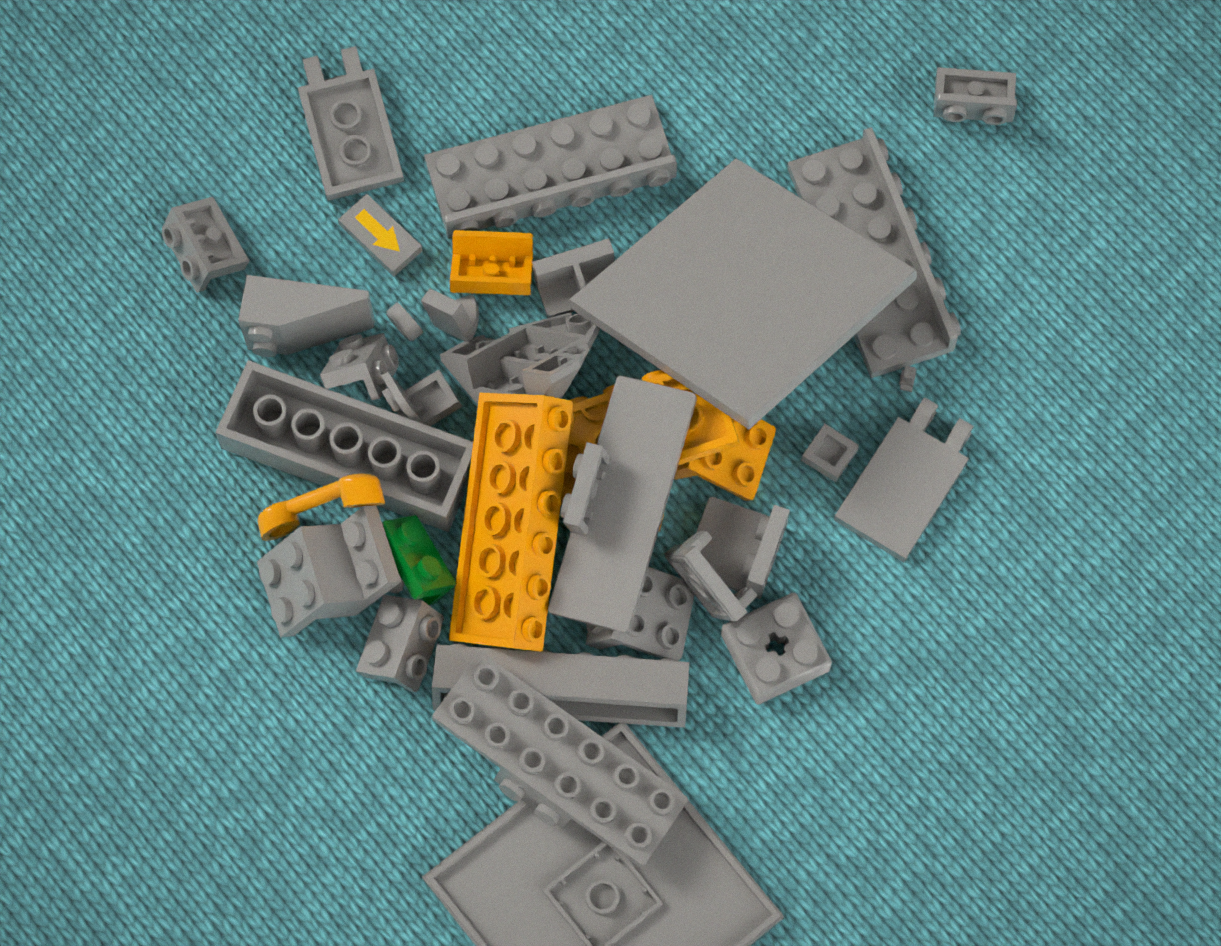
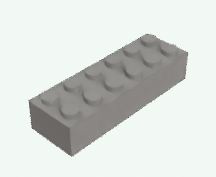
M249 360L215 432L221 449L322 486L336 482L343 476L365 473L377 476L380 480L385 504L379 505V507L406 517L417 515L420 522L447 532L450 531L468 488L473 448L472 441Z

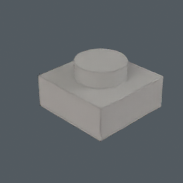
M824 424L802 455L801 461L836 482L858 451L859 445Z

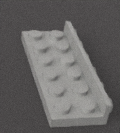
M652 95L424 155L447 238L452 237L455 230L479 231L480 229L492 226L504 228L515 224L518 219L533 215L539 218L553 214L556 209L570 205L573 207H583L591 204L597 198L608 195L621 197L630 193L634 188L645 185L651 187L662 186L677 175V161L675 155H671Z
M872 127L864 129L862 139L790 161L787 165V170L798 197L916 269L917 279L854 335L870 378L953 352L958 336L961 335L956 315L953 312L948 313L943 300H946L944 285L939 277H933L929 267L932 263L929 249L924 241L919 243L914 231L917 229L914 212L911 207L905 208L900 195L903 194L900 178L896 172L891 173L886 161L889 159L886 144L882 138H876Z

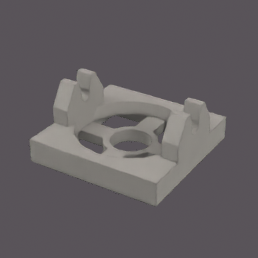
M700 530L681 545L675 544L664 553L667 561L712 618L737 622L747 613L745 608L757 597V594L751 587H744L733 594L704 558L700 550L712 540V537L706 530Z

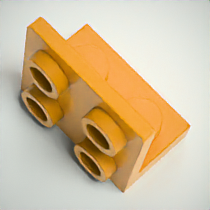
M732 418L740 445L678 465L674 480L699 476L745 501L754 500L776 433L775 426L761 419L751 429H747Z

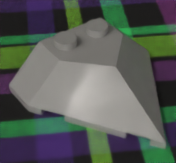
M570 312L509 328V333L498 339L485 338L484 335L474 337L470 342L464 341L441 353L440 357L442 363L476 404H478L479 393L546 395L562 399L581 368L600 328L580 314L572 315Z

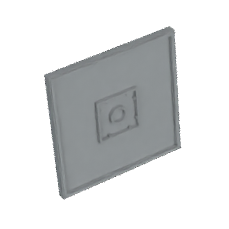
M736 158L569 300L572 310L747 429H751L917 279L916 269Z
M618 723L601 736L681 792L625 723ZM520 800L422 876L423 881L475 946H751L784 919L783 914L689 800L646 864L642 867L633 863L573 819H570L563 829L558 825L550 826L535 815L534 808Z

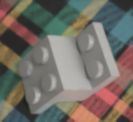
M376 505L362 506L341 524L300 526L257 561L260 579L264 584L271 606V614L276 622L280 637L295 636L316 619L356 616L401 582Z

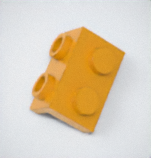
M453 231V255L450 273L451 293L531 295L533 234Z

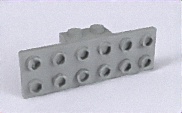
M625 376L617 377L598 443L596 445L587 442L584 454L579 453L573 466V478H576L572 494L567 493L562 503L561 517L564 518L563 523L571 533L548 607V611L552 615L622 633L630 631L696 405L697 397L695 393Z
M482 652L476 654L432 715L434 722L500 768L494 781L500 784L499 789L507 797L514 801L522 800L535 809V815L550 826L558 825L563 829L570 819H573L639 867L646 864L688 801L684 794Z

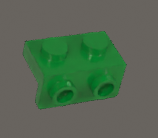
M417 515L383 521L384 531L398 573L414 600L422 598L426 604L434 605L457 583Z

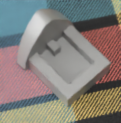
M429 288L421 299V303L431 318L432 324L458 339L470 342L475 335L479 322V307L475 297L468 295L454 300Z

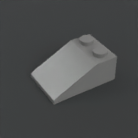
M247 275L238 321L247 349L252 350L254 354L259 356L274 357L276 353L289 355L374 328L375 318L369 291Z

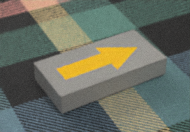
M368 194L364 195L338 219L339 225L393 277L423 251L422 245Z

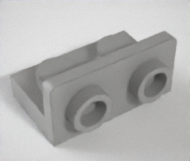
M214 197L171 208L162 227L163 239L165 244L172 248L180 263L183 276L191 282L197 293L205 291L208 283L213 278L245 270L249 259Z

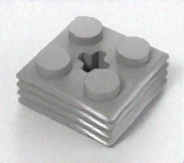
M794 592L745 614L737 622L730 621L722 626L721 636L756 704H762L830 671L832 661L798 595ZM770 641H776L778 644L783 643L785 645L783 655L778 656L775 651L767 652Z

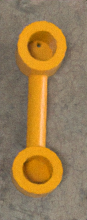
M350 474L343 476L336 482L287 501L276 502L266 507L258 516L257 522L263 541H271L293 532L300 525L299 513L340 497L344 508L384 505L385 500L380 480L377 476L371 474Z

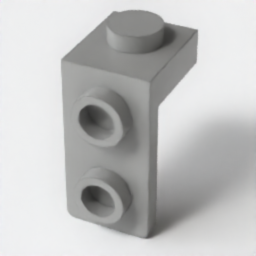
M439 369L405 391L389 372L381 375L388 387L382 393L393 411L397 412L400 416L432 426L462 407Z

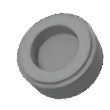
M398 302L386 311V316L408 341L413 342L423 333L417 322Z

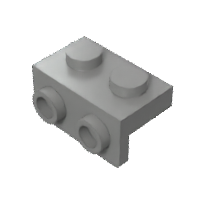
M937 67L934 117H943L950 122H961L970 119L983 120V122L990 125H1001L1005 122L1012 123L1017 108V99H1015L1016 73Z
M384 333L363 338L361 334L352 335L339 342V346L334 354L329 357V361L320 376L325 389L364 380L371 400L380 399L383 395L382 391L387 388L381 375L389 372L394 376L399 365L398 355L394 346L388 345Z
M383 595L356 672L365 678L397 683L408 691L417 692L426 674L427 665L436 640L440 635L444 620L443 615L424 601Z

